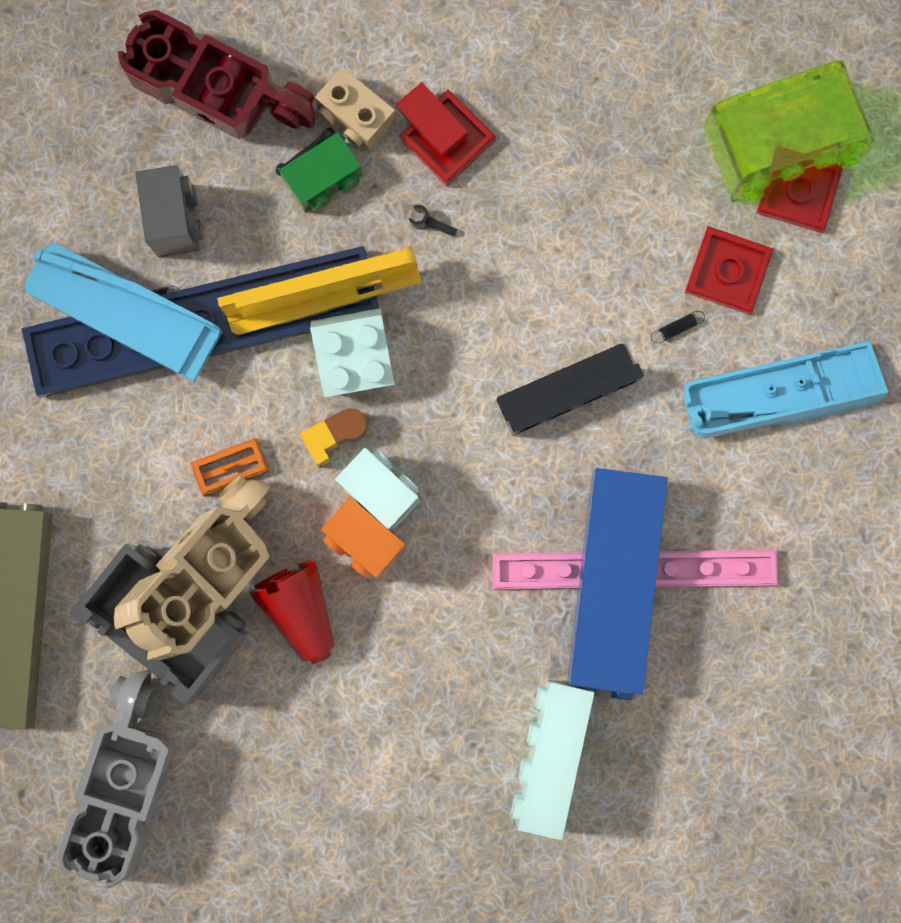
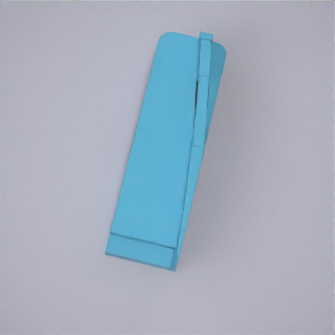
M50 243L43 250L38 249L33 256L36 263L24 284L26 292L33 298L195 383L223 333L218 326L59 244ZM75 272H78V273H81V274L90 276V277H92V278L97 279V281L88 279V278H86V277H83V276H80V275H77V274H74V273H75Z
M866 341L694 380L685 385L683 400L689 416L688 425L690 432H694L699 438L707 439L759 426L793 424L878 404L885 399L888 389L871 342ZM754 413L753 417L728 419L729 415Z

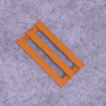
M257 438L190 463L202 496L224 489L240 475L245 480L269 472ZM253 448V455L203 474L201 472V467ZM257 461L259 464L258 467L207 486L205 483L206 480Z

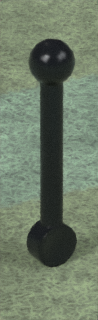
M332 127L325 129L320 137L285 164H278L275 169L276 174L281 176L279 169L336 134Z

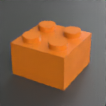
M350 496L320 529L327 535L323 542L341 557L347 552L355 559L350 565L368 580L372 575L380 579L407 548L401 540Z

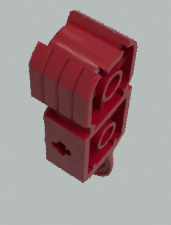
M159 10L139 14L138 17L142 24L139 27L135 25L128 34L125 43L126 53L118 51L119 62L135 89L164 104L176 103L179 109L237 139H241L251 133L266 107L271 109L270 114L276 120L293 129H299L300 126L314 128L315 111L312 102L315 98L311 92L293 82H287L284 88L272 83L268 66L206 34L202 40L195 37L190 26Z

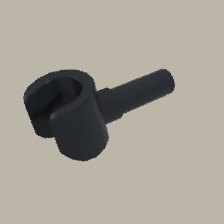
M413 206L416 212L425 214L421 221H414L408 218L414 228L424 230L429 227L455 237L458 229L432 218L424 206Z

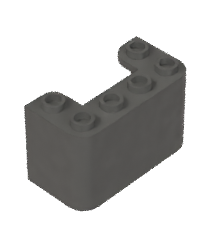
M141 543L137 546L125 544L70 614L83 625L89 623L98 629L97 632L101 636H107L160 678V683L164 686L173 684L171 695L182 704H192L248 635L243 629L247 623L232 611L215 613L214 624L190 652L160 661L147 660L148 651L138 647L130 639L125 627L115 629L114 612L115 607L139 580L161 571L156 564L163 556L148 545L144 546Z

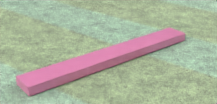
M777 550L659 551L655 587L778 585ZM583 552L492 554L493 590L578 588Z

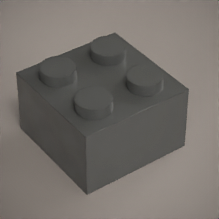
M178 165L136 171L135 176L145 242L157 257L199 251L198 241L203 240L201 221L196 219V214L193 210V207L198 206V196L195 185H191L189 175L184 176Z

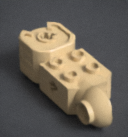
M241 475L231 481L218 496V499L223 503L222 507L218 506L201 514L156 564L161 571L139 580L115 607V629L125 627L130 639L138 647L148 651L147 660L160 661L190 652L214 624L215 613L226 610L269 559L265 543L246 523L264 507L267 501L264 496L270 488L269 484L260 480H245Z

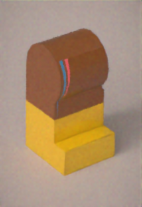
M348 408L299 434L318 467H321L331 461L327 454L328 451L347 441L356 442L361 440L367 433L368 424L361 411Z

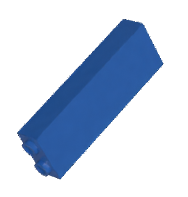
M595 468L592 471L567 684L595 692L594 696L597 694V689L611 691V698L632 701L633 694L643 695L668 477Z

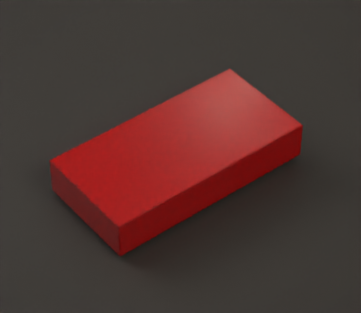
M423 82L419 83L396 103L398 111L441 158L468 136V131Z

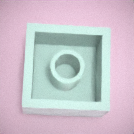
M381 308L311 321L310 330L324 397L394 385Z
M364 448L335 480L350 496L392 533L420 503L419 497L416 495L419 490L403 473L397 478L390 471L393 468L392 463L380 451L375 449L373 453H370Z

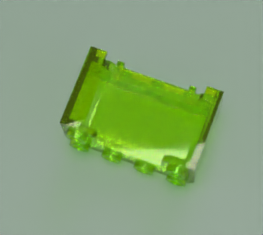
M842 60L829 62L724 99L710 109L703 126L732 203L742 199L744 203L757 200L764 195L763 190L771 184L772 180L783 177L784 181L794 179L804 173L803 169L815 165L817 169H822L832 164L841 165L842 169L854 166L862 161L861 157L871 149L870 146L875 140L847 68Z

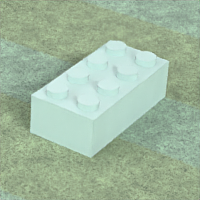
M546 680L545 687L538 686L534 707L540 710L538 721L530 722L526 743H528V746H532L530 757L522 758L518 778L524 784L522 793L514 794L510 812L512 819H515L519 831L558 840L563 839L595 692Z

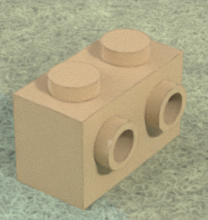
M342 66L314 97L319 109L317 111L319 117L330 126H333L335 123L345 130L343 133L344 137L357 148L363 145L370 151L396 121L395 109Z

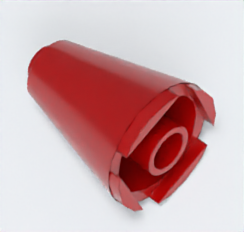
M308 560L298 563L299 571H295V569L288 571V568L283 569L257 583L254 586L255 589L250 590L249 593L302 661L310 660L311 664H317L331 656L330 650L334 648L335 644L318 566L315 560Z

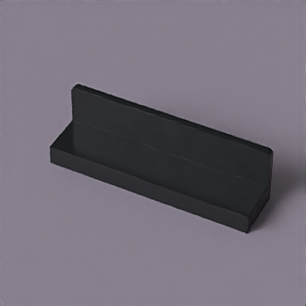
M621 343L497 397L496 401L511 435L515 436L639 382L644 377L639 363L633 365L625 345Z

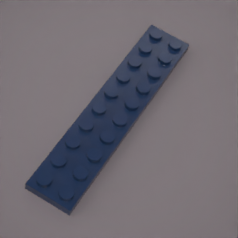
M364 246L160 295L208 320L222 330L223 333L209 357L311 333L310 325L313 320L379 309L377 296L353 304L328 310L325 313L236 335L231 331L228 318L219 307L217 300L219 297L365 260L367 255ZM374 285L358 289L359 295L374 291ZM71 317L21 328L36 396L39 398L166 368Z

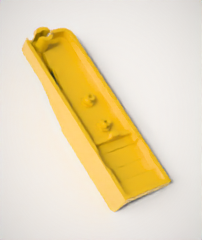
M406 246V249L403 250L399 248L392 253L219 297L217 300L219 307L228 318L231 331L236 335H241L325 313L328 310L422 283L414 249L411 246ZM382 283L383 288L361 295L358 293V289Z

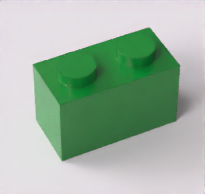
M338 132L279 169L283 181L304 212L311 208L313 211L322 209L331 201L330 196L340 190L343 193L350 191L359 184L360 180L358 178L363 176L360 164Z

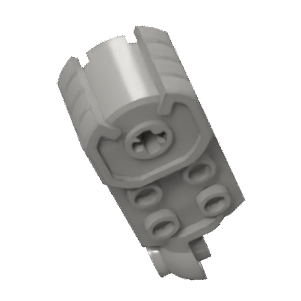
M150 670L136 672L128 678L118 677L109 701V707L116 709L112 725L99 727L74 799L80 801L81 804L79 810L69 816L56 854L59 866L65 875L75 870L77 872L75 873L76 875L88 881L98 882L107 879V888L121 883L138 869L149 835L146 821L154 815L175 750V746L166 736L136 727L139 718L145 719L155 695L156 687L150 684L152 678ZM104 837L108 842L109 848L106 851L101 848L103 843L99 844L98 839Z

